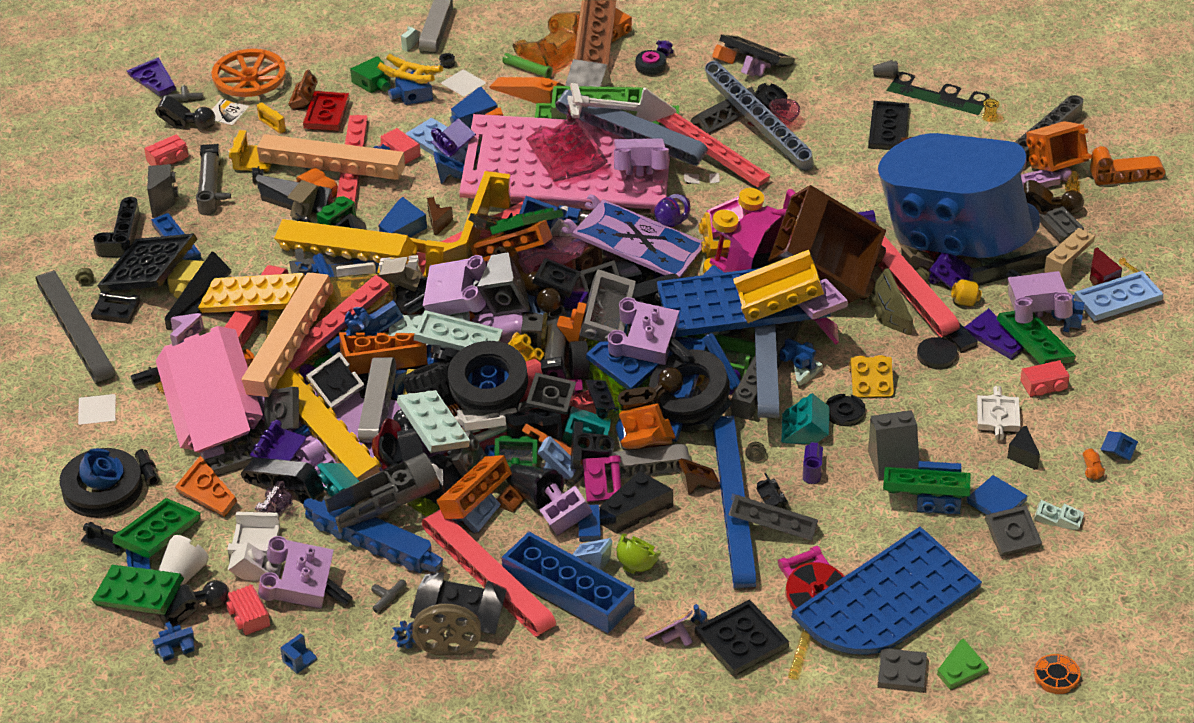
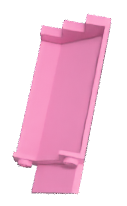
M216 326L211 328V332L200 336L198 333L185 338L184 342L173 346L170 344L165 346L157 357V368L180 448L194 450L199 453L248 434L250 429L254 430L262 418L263 414L257 396L246 395L241 380L248 367L235 329Z

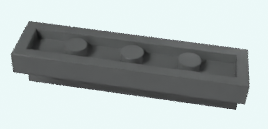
M751 86L747 88V90L754 95L755 91L753 87ZM726 99L695 115L690 121L694 125L700 123L703 131L708 134L743 114L732 111L733 105ZM719 112L727 113L726 120L718 118ZM710 118L714 120L713 127L709 128L705 119Z
M732 493L731 500L733 501L729 516L809 540L813 539L818 519Z

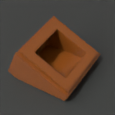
M509 484L496 499L501 504L499 507L513 513L525 498Z

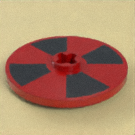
M810 562L802 564L795 568L787 579L785 593L788 603L795 610L816 596L815 591L825 590L843 578L844 575L835 567L825 563Z

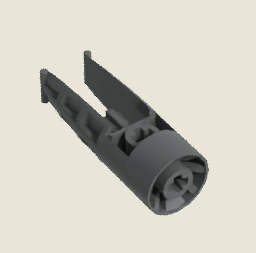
M423 453L392 468L374 474L329 499L328 496H325L324 501L327 512L330 513L358 503L368 497H373L335 517L338 531L342 533L343 528L380 516L440 489V484L432 463L427 455Z

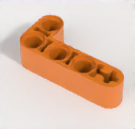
M1104 146L1097 147L1092 152L1090 172L1097 185L1160 180L1166 173L1160 158L1157 156L1113 160L1108 149Z

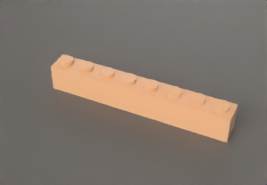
M267 134L263 135L257 146L259 162L310 169L317 168L319 170L399 180L405 168L404 152Z
M307 273L241 379L246 395L269 397L273 389H275L289 362L292 361L295 352L301 346L304 337L309 333V329L314 321H316L321 309L324 308L327 299L333 293V284L330 281L329 275Z

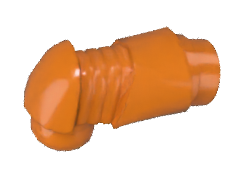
M1092 448L1085 450L1082 454L1087 466L1085 475L1089 479L1098 480L1105 474L1100 456Z

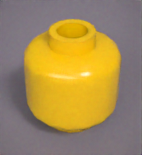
M964 279L954 283L951 290V297L954 299V302L968 307H972L976 302H979L982 291L979 290L976 282Z

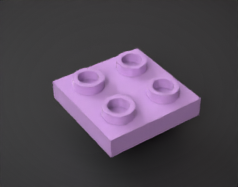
M827 279L820 281L824 292L823 295L798 304L812 320L848 307V300Z
M312 436L305 440L291 460L311 464L315 467L318 475L320 474L317 467L318 464L334 463L321 442Z

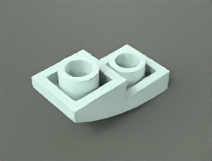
M1041 500L1038 504L1034 520L1052 526L1078 530L1084 512L1065 503L1062 508H1059Z

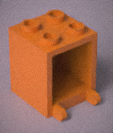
M1063 121L1026 132V144L1029 148L1031 167L1052 172L1089 161L1092 158V154L1088 153L1085 134L1089 133L1088 129L1084 128V124Z

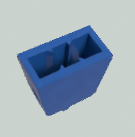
M396 77V88L388 90L391 100L400 98L405 105L433 100L432 86L429 82L419 84Z

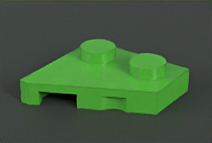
M963 638L938 668L937 675L952 690L987 674L989 667Z

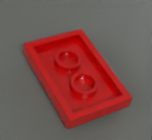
M314 91L303 121V128L339 131L350 100L349 93Z

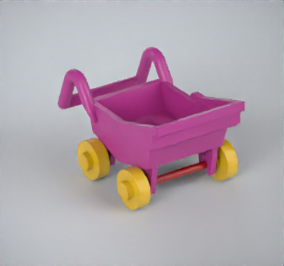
M745 188L741 190L738 203L746 211V214L742 217L739 224L738 216L730 210L715 212L712 225L720 233L715 257H710L704 262L703 273L713 265L724 273L748 270L752 268L755 254L771 253L790 198L795 194V191L788 189L783 209H775L769 206L762 207L764 195L758 189ZM725 237L731 241L727 259L721 257Z

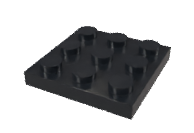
M750 599L695 627L697 637L733 676L789 647V640Z

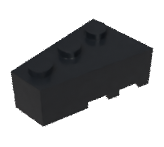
M639 471L599 507L600 525L617 534L638 524L639 520L648 516H655L656 512L660 510L670 509L673 507V489Z

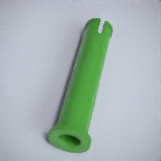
M505 53L504 55L507 58L503 57L502 59L504 64L541 75L544 78H550L553 73L552 66H544L510 53Z

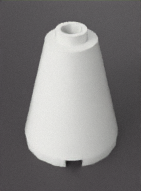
M174 535L169 540L159 571L181 573L184 577L181 585H184L207 564L209 556L200 545L196 547L191 545L190 542L192 540L189 538Z

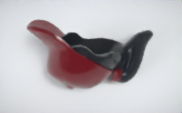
M391 418L384 420L380 433L372 439L373 455L382 463L383 471L398 465L402 461L397 431H401V427L398 422Z

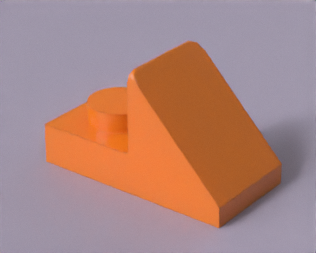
M579 302L577 309L572 310L571 318L559 316L557 327L569 342L579 341L586 303Z

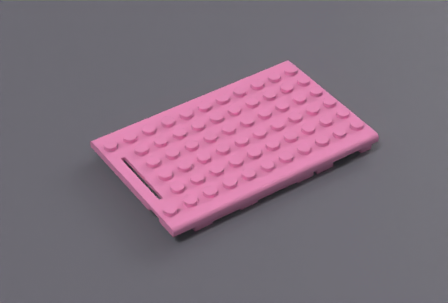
M473 115L471 130L476 135L468 143L460 186V198H475L484 171L511 174L510 204H518L524 201L525 196H529L556 207L562 205L572 208H583V210H594L595 208L589 209L585 206L586 202L593 203L592 200L587 199L592 194L600 202L604 199L620 207L651 209L650 214H654V209L658 202L667 197L669 168L662 170L654 169V173L649 175L646 173V166H644L643 176L636 175V166H633L632 175H627L626 170L614 169V139L626 138L581 120ZM479 137H482L477 170H473Z

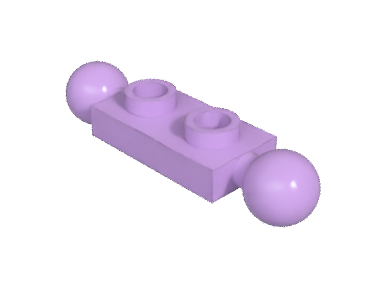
M1068 167L1059 169L1058 172L1040 170L1021 174L1023 184L1028 180H1035L1044 187L1059 185L1060 180L1066 182L1072 177V171Z

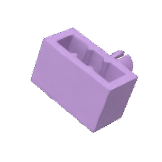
M556 484L550 485L554 493H552L549 487L545 490V493L552 502L541 508L540 511L557 536L593 512L576 486L563 494Z

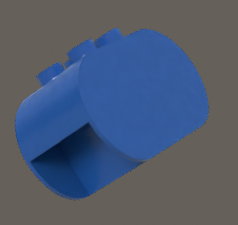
M929 133L909 138L891 148L882 157L878 165V172L896 239L902 245L904 244L921 251L927 250L976 258L1003 255L1026 244L1039 229L1040 215L1038 210L1026 201L1021 173L1027 162L1023 147L1015 142Z

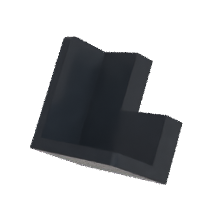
M539 408L506 414L507 436L512 437V439L526 436L522 431L525 424L558 440L563 439L561 414Z

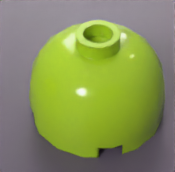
M622 534L616 547V555L618 560L624 565L623 569L634 574L635 571L645 572L653 568L661 555V551H653L655 546L638 537L633 536L632 539L626 538L628 534Z

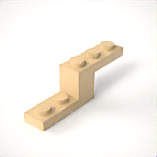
M1078 228L1046 256L1044 273L1059 271L1063 282L1066 283L1071 278L1073 260L1094 242L1095 235Z

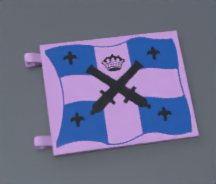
M592 194L587 199L592 200L593 203L586 202L585 206L589 209H595L578 227L572 220L566 219L564 224H567L569 228H562L563 233H572L571 236L663 275L674 273L680 278L702 251V240L604 199L600 202Z

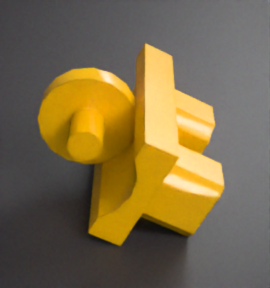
M516 332L508 343L522 354L525 362L533 359L540 362L544 356V352L540 348H532L530 345L531 338L527 334L520 335Z

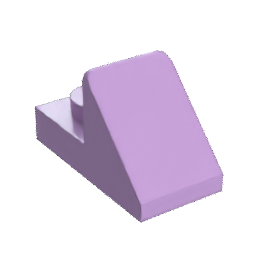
M196 313L171 318L173 332L170 334L172 345L175 346L183 343L185 338L196 335L204 329L201 314Z

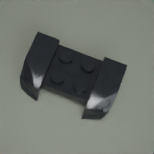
M446 572L426 574L417 589L410 618L415 619L422 610L433 605L454 604L469 609L478 617L481 623V632L496 635L507 588L488 580L485 588L448 581L450 574ZM443 614L434 615L437 618L445 617ZM463 617L457 618L458 621H466V620H467L466 618H463Z

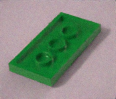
M553 207L496 221L497 225L490 227L493 235L544 220L548 222L564 216L562 209L554 211Z
M1015 311L998 314L997 320L1002 324L1003 328L1040 365L1060 360L1062 364L1074 362L1076 355L1034 313L1033 320L1029 323L1016 322Z
M885 467L883 490L893 494L900 492H909L912 495L927 493L936 497L952 495L955 498H964L965 496H970L971 473Z
M165 498L113 535V543L143 557L150 558L166 546L174 535H181L201 520V512Z
M112 564L92 601L98 606L165 615L184 577L181 573Z

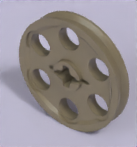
M438 604L422 610L413 622V639L422 650L433 655H462L475 648L480 641V620L472 611L459 605ZM443 614L445 617L437 618L434 615ZM463 617V618H466L467 620H466V621H458L457 618ZM449 624V629L446 632V636L444 637V632L447 630ZM421 625H427V626H429L430 628H428V629H422V628H420L419 626H421ZM472 632L474 635L467 636L464 633ZM427 640H436L437 642L428 643ZM457 643L459 644V646L453 647L449 644Z

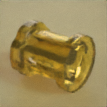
M992 98L984 100L983 120L994 122L998 119L997 109L1000 105L999 101Z

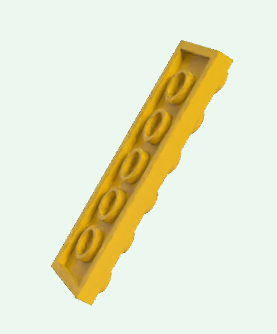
M305 274L214 278L198 309L202 313L285 309L304 279Z

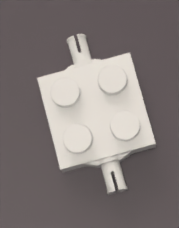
M994 386V395H977L978 430L995 431V439L998 440L1000 435V440H1003V431H1020L1019 397L1002 395V387L998 386L997 391V386Z
M511 408L493 414H480L464 409L457 410V416L454 418L459 425H462L465 431L475 433L480 431V429L496 430L500 426H505L506 414L517 411L516 408Z

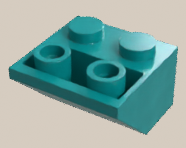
M813 393L802 398L798 403L787 408L782 413V443H817L829 435V406Z
M571 406L561 441L571 446L574 422H583L582 433L608 435L611 419L607 417L602 419L595 413ZM579 444L580 447L587 448L586 445Z
M320 463L317 465L320 471L318 477L325 485L323 488L329 497L360 482L343 463Z

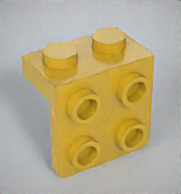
M239 130L237 137H234L233 147L229 149V159H232L233 170L252 171V168H258L259 166L260 169H263V172L269 171L272 163L259 162L257 145H248L246 130Z
M706 212L703 218H701V223L698 224L699 233L703 234V241H701L702 253L706 254V258L715 257L719 241H713L710 214ZM724 240L721 257L727 258L730 240Z
M884 355L874 357L855 356L850 359L849 372H851L852 395L858 398L891 397L893 395L892 357Z

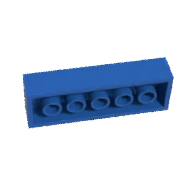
M530 531L502 556V566L525 588L606 633H609L635 607V591L633 587Z

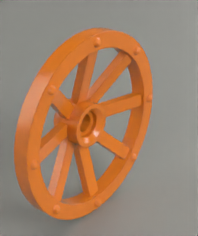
M243 49L231 52L220 58L212 68V80L215 87L225 94L236 97H253L268 93L277 88L286 77V67L283 59L279 55L264 49ZM258 57L253 67H247L243 58ZM264 59L274 62V64L258 72ZM238 60L242 70L240 72L226 65ZM279 68L277 76H264ZM223 70L236 77L219 78V73ZM257 82H268V83H266V84L260 86ZM225 83H239V84H237L236 86L232 87V86H229V85H227V84H225Z

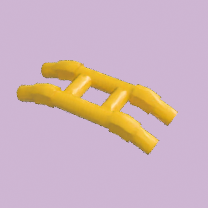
M390 53L387 55L386 60L393 63L399 69H393L381 62L377 66L379 70L389 77L410 80L419 84L432 82L435 80L434 74L443 72L442 65L424 66L395 57ZM410 69L414 70L415 72L411 74L407 73L406 71Z

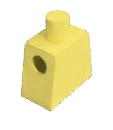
M182 260L174 268L173 273L168 276L170 293L174 294L175 298H179L204 261Z

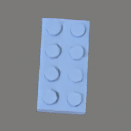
M430 118L405 133L419 143L420 148L431 155L435 151L443 154L431 143L433 140L431 130L433 128H439L442 132L447 128V126L437 120ZM468 143L450 158L465 163ZM480 146L477 147L476 156L480 153Z
M1143 271L1076 291L1074 298L1078 302H1085L1084 310L1094 321H1098L1161 301L1164 294Z

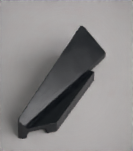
M257 175L256 182L261 200L291 210L294 200L287 197L299 182ZM318 187L312 212L319 213L324 206H329L333 203L331 188Z
M212 251L165 316L167 330L172 329V317L196 313L201 314L202 312L198 307L213 279L226 278L232 273L228 265L215 252Z

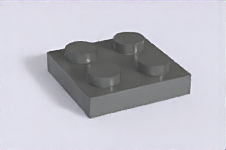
M299 387L274 389L269 397H264V431L268 430L270 423L275 420H279L282 423V429H299Z
M1027 505L986 515L985 521L1000 557L1037 548L1042 545Z
M890 648L882 649L877 688L923 693L927 653Z

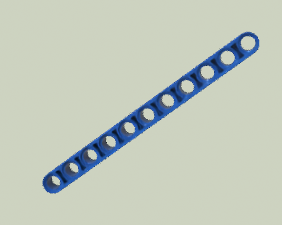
M734 415L721 416L713 425V434L733 588L756 587V571L749 521L729 516L733 501L731 500L732 493L745 497Z

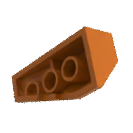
M498 77L490 85V89L533 103H552L553 86L565 85L544 77Z

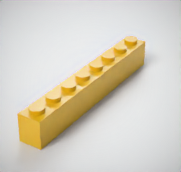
M282 219L274 237L279 243L280 248L287 251L302 248L303 253L305 251L314 254L322 253L332 257L343 256L347 259L373 260L377 263L380 262L381 258L395 259L408 257L406 265H408L409 256H412L416 247L408 235Z
M291 368L287 369L280 377L275 389L299 387V421L309 428L310 433L321 442L331 457L337 463H343L359 481L381 472L379 469L381 464L375 456H370L367 447L364 444L360 445L358 443L359 440L353 432L349 433L347 431L348 428L342 420L338 421L336 419L337 416L332 408L327 409L325 407L326 403L322 397H316L314 389L310 384H305L299 372L295 373Z

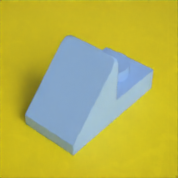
M551 436L545 438L538 451V454L546 461L544 468L555 469L564 479H571L576 469H570L571 456Z
M611 538L581 543L572 555L587 563L590 562L592 566L603 570L610 561L613 541Z

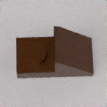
M430 197L427 198L428 214L433 234L438 235L453 221V211L451 206L440 208V205L436 204L435 198Z
M682 458L679 460L682 481L688 494H691L698 484L713 489L720 484L712 468Z

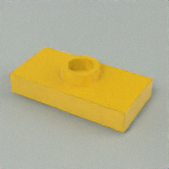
M262 102L257 104L258 119L278 133L282 134L286 131L285 118Z

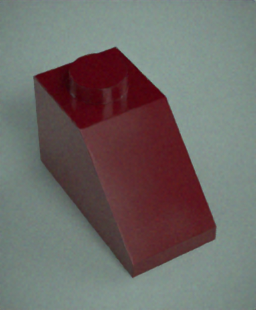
M1098 247L1094 248L1090 273L1091 283L1098 285L1121 278L1122 267Z

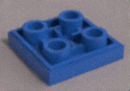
M992 475L967 497L966 503L988 515L1020 507L1027 501L1028 495Z

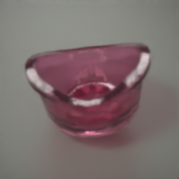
M776 99L769 103L770 111L785 126L792 124L800 113V106L794 100Z

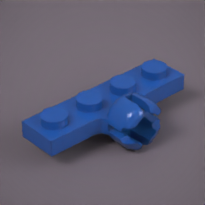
M391 301L373 314H368L362 307H354L353 310L356 315L352 316L350 311L345 315L344 321L348 326L345 332L347 336H356V333H365V336H376L377 333H381L404 317L394 301ZM339 336L325 344L333 356L340 352Z

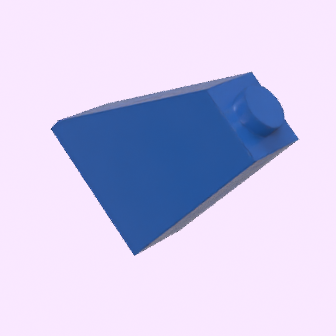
M478 87L451 108L452 116L450 117V122L452 124L455 120L460 119L466 126L471 128L474 114L485 115L498 108V105L482 87Z
M401 197L379 224V232L408 235L410 238L427 229L426 214L404 197Z

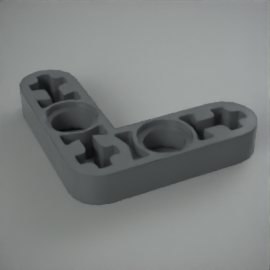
M249 433L230 441L234 450L204 459L217 476L245 468L251 462L253 457H250V454L254 450V443ZM240 441H246V442H247V443L244 444V445H238V444H237V443L240 442ZM228 460L234 461L232 464H224Z

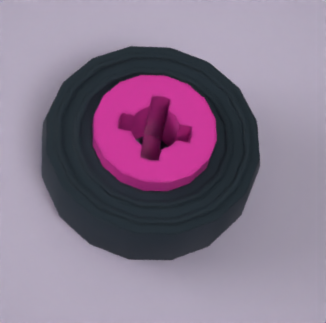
M656 50L642 51L636 56V69L646 75L659 74L666 68V57L662 52Z

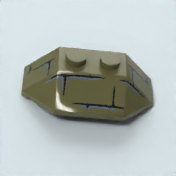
M885 269L875 282L872 294L869 296L870 304L875 307L876 317L880 318L884 326L911 335L913 328L912 316L890 270Z

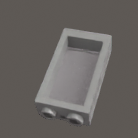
M598 269L592 282L579 335L599 342H607L611 331L621 330L624 332L626 324L619 318V303L623 298H632L636 281Z

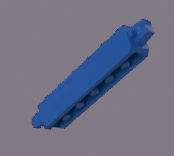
M311 498L304 500L305 517L312 521L314 527L320 531L328 532L338 539L346 540L356 547L364 548L374 555H380L392 563H398L406 569L420 574L424 569L437 573L443 566V558L432 552L431 543L427 539L376 517L343 528V532L339 533L335 517L353 507L347 506L329 513L327 512L324 500L322 502Z

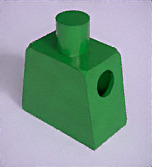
M378 56L350 68L351 82L369 93L379 89L386 92L391 87V77L377 68L380 62L384 64Z

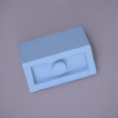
M490 493L466 517L453 520L456 523L463 521L473 533H477L501 504Z

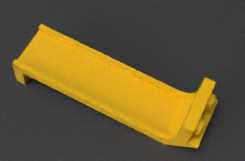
M484 171L460 239L452 243L427 240L425 244L426 276H428L430 265L469 259L473 256L470 246L479 240L490 207L505 209L510 207L511 174Z

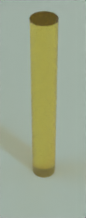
M802 629L788 674L790 679H797L810 634L805 629Z

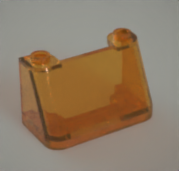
M580 11L555 13L548 20L550 34L534 42L518 40L512 44L517 56L544 66H552L553 71L562 68L574 59Z

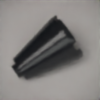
M518 464L510 467L512 474L506 479L507 483L537 509H541L552 502L545 493L547 487L554 493L550 485L556 484L563 493V476L555 469Z

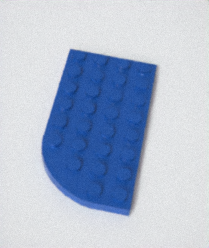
M760 268L657 281V289L662 307L679 311V325L675 337L810 320L811 318L797 304L747 323L733 279ZM830 313V314H827V315H824V316H822V317H819V318H817V319H821V318H825V317H831V313Z
M919 526L793 610L791 617L815 640L829 648L850 654L880 653L882 649H892L979 589L982 581Z

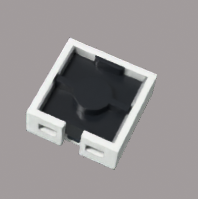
M340 352L306 375V380L318 396L322 397L327 408H332V410L364 388V383L355 371L352 373L349 370V363Z

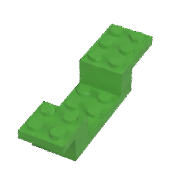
M553 86L552 103H536L535 118L571 120V116L559 112L555 107V103L563 92L571 90L570 86ZM579 86V90L582 95L589 98L639 103L643 87ZM671 105L676 109V113L679 114V105ZM622 110L637 116L638 111ZM653 121V122H652V123H655V124H657V125H663V124H661V123L658 122V121Z

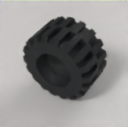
M440 361L408 373L402 379L407 394L435 390L440 397L450 394L448 380L450 362Z

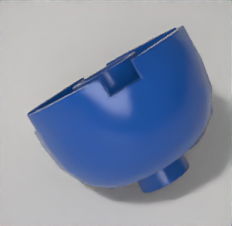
M94 448L84 455L79 465V473L82 481L88 487L99 491L107 490L119 481L123 474V465L117 457L114 459L109 455L111 452Z

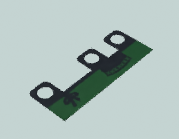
M899 72V75H896L886 90L975 115L980 114L990 98L989 94L974 91L968 100L958 98L957 95L961 91V87L952 84H944L940 92L913 86L911 83L915 79V75L906 72ZM901 75H909L911 79L909 81H902L899 77ZM954 87L957 91L955 93H947L945 88ZM982 94L985 96V100L977 101L974 99V96Z

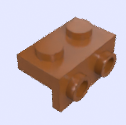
M310 70L305 71L301 82H298L288 103L291 109L302 108L311 101L318 82Z

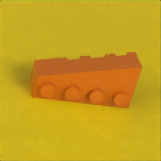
M339 332L340 353L349 363V370L352 373L355 371L357 375L370 373L373 358L394 357L396 370L427 365V345L414 341L415 333H396L395 336H389L385 333H377V336H365V333H356V336H347L346 332Z

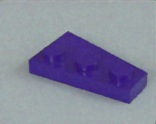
M159 57L127 70L128 76L160 97L177 90Z
M989 308L964 327L977 341L1010 360L1024 350V347L1003 328L1002 324L997 320V316Z

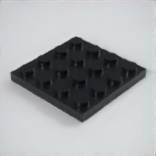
M194 233L135 239L97 286L100 291L111 292L137 288H158L173 273L174 268L183 260V257L192 249L198 239Z

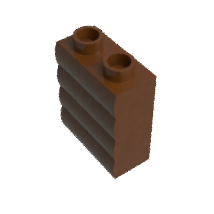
M809 185L791 196L768 261L773 264L809 250L820 281L827 279L848 300V304L857 299L865 300L869 297L875 286V280L870 278L873 269L880 264L886 253V248L882 246L886 230L814 186Z

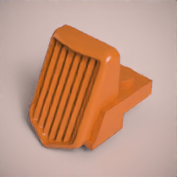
M658 403L624 410L619 414L627 434L621 440V445L625 449L667 446L672 444L671 439H675L669 419H664Z

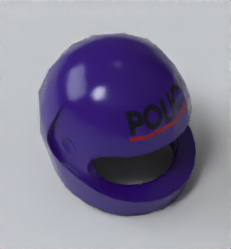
M673 194L663 198L654 209L657 222L670 228L683 223L690 214V202L684 195ZM675 198L683 202L685 208L683 214H680V208L674 200Z

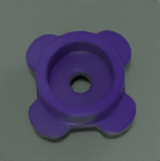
M658 40L656 42L658 45L657 51L662 52L665 56H669L674 52L671 42L666 40Z

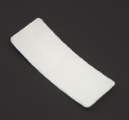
M684 173L685 182L700 184L699 174ZM719 173L709 174L710 183L720 182Z

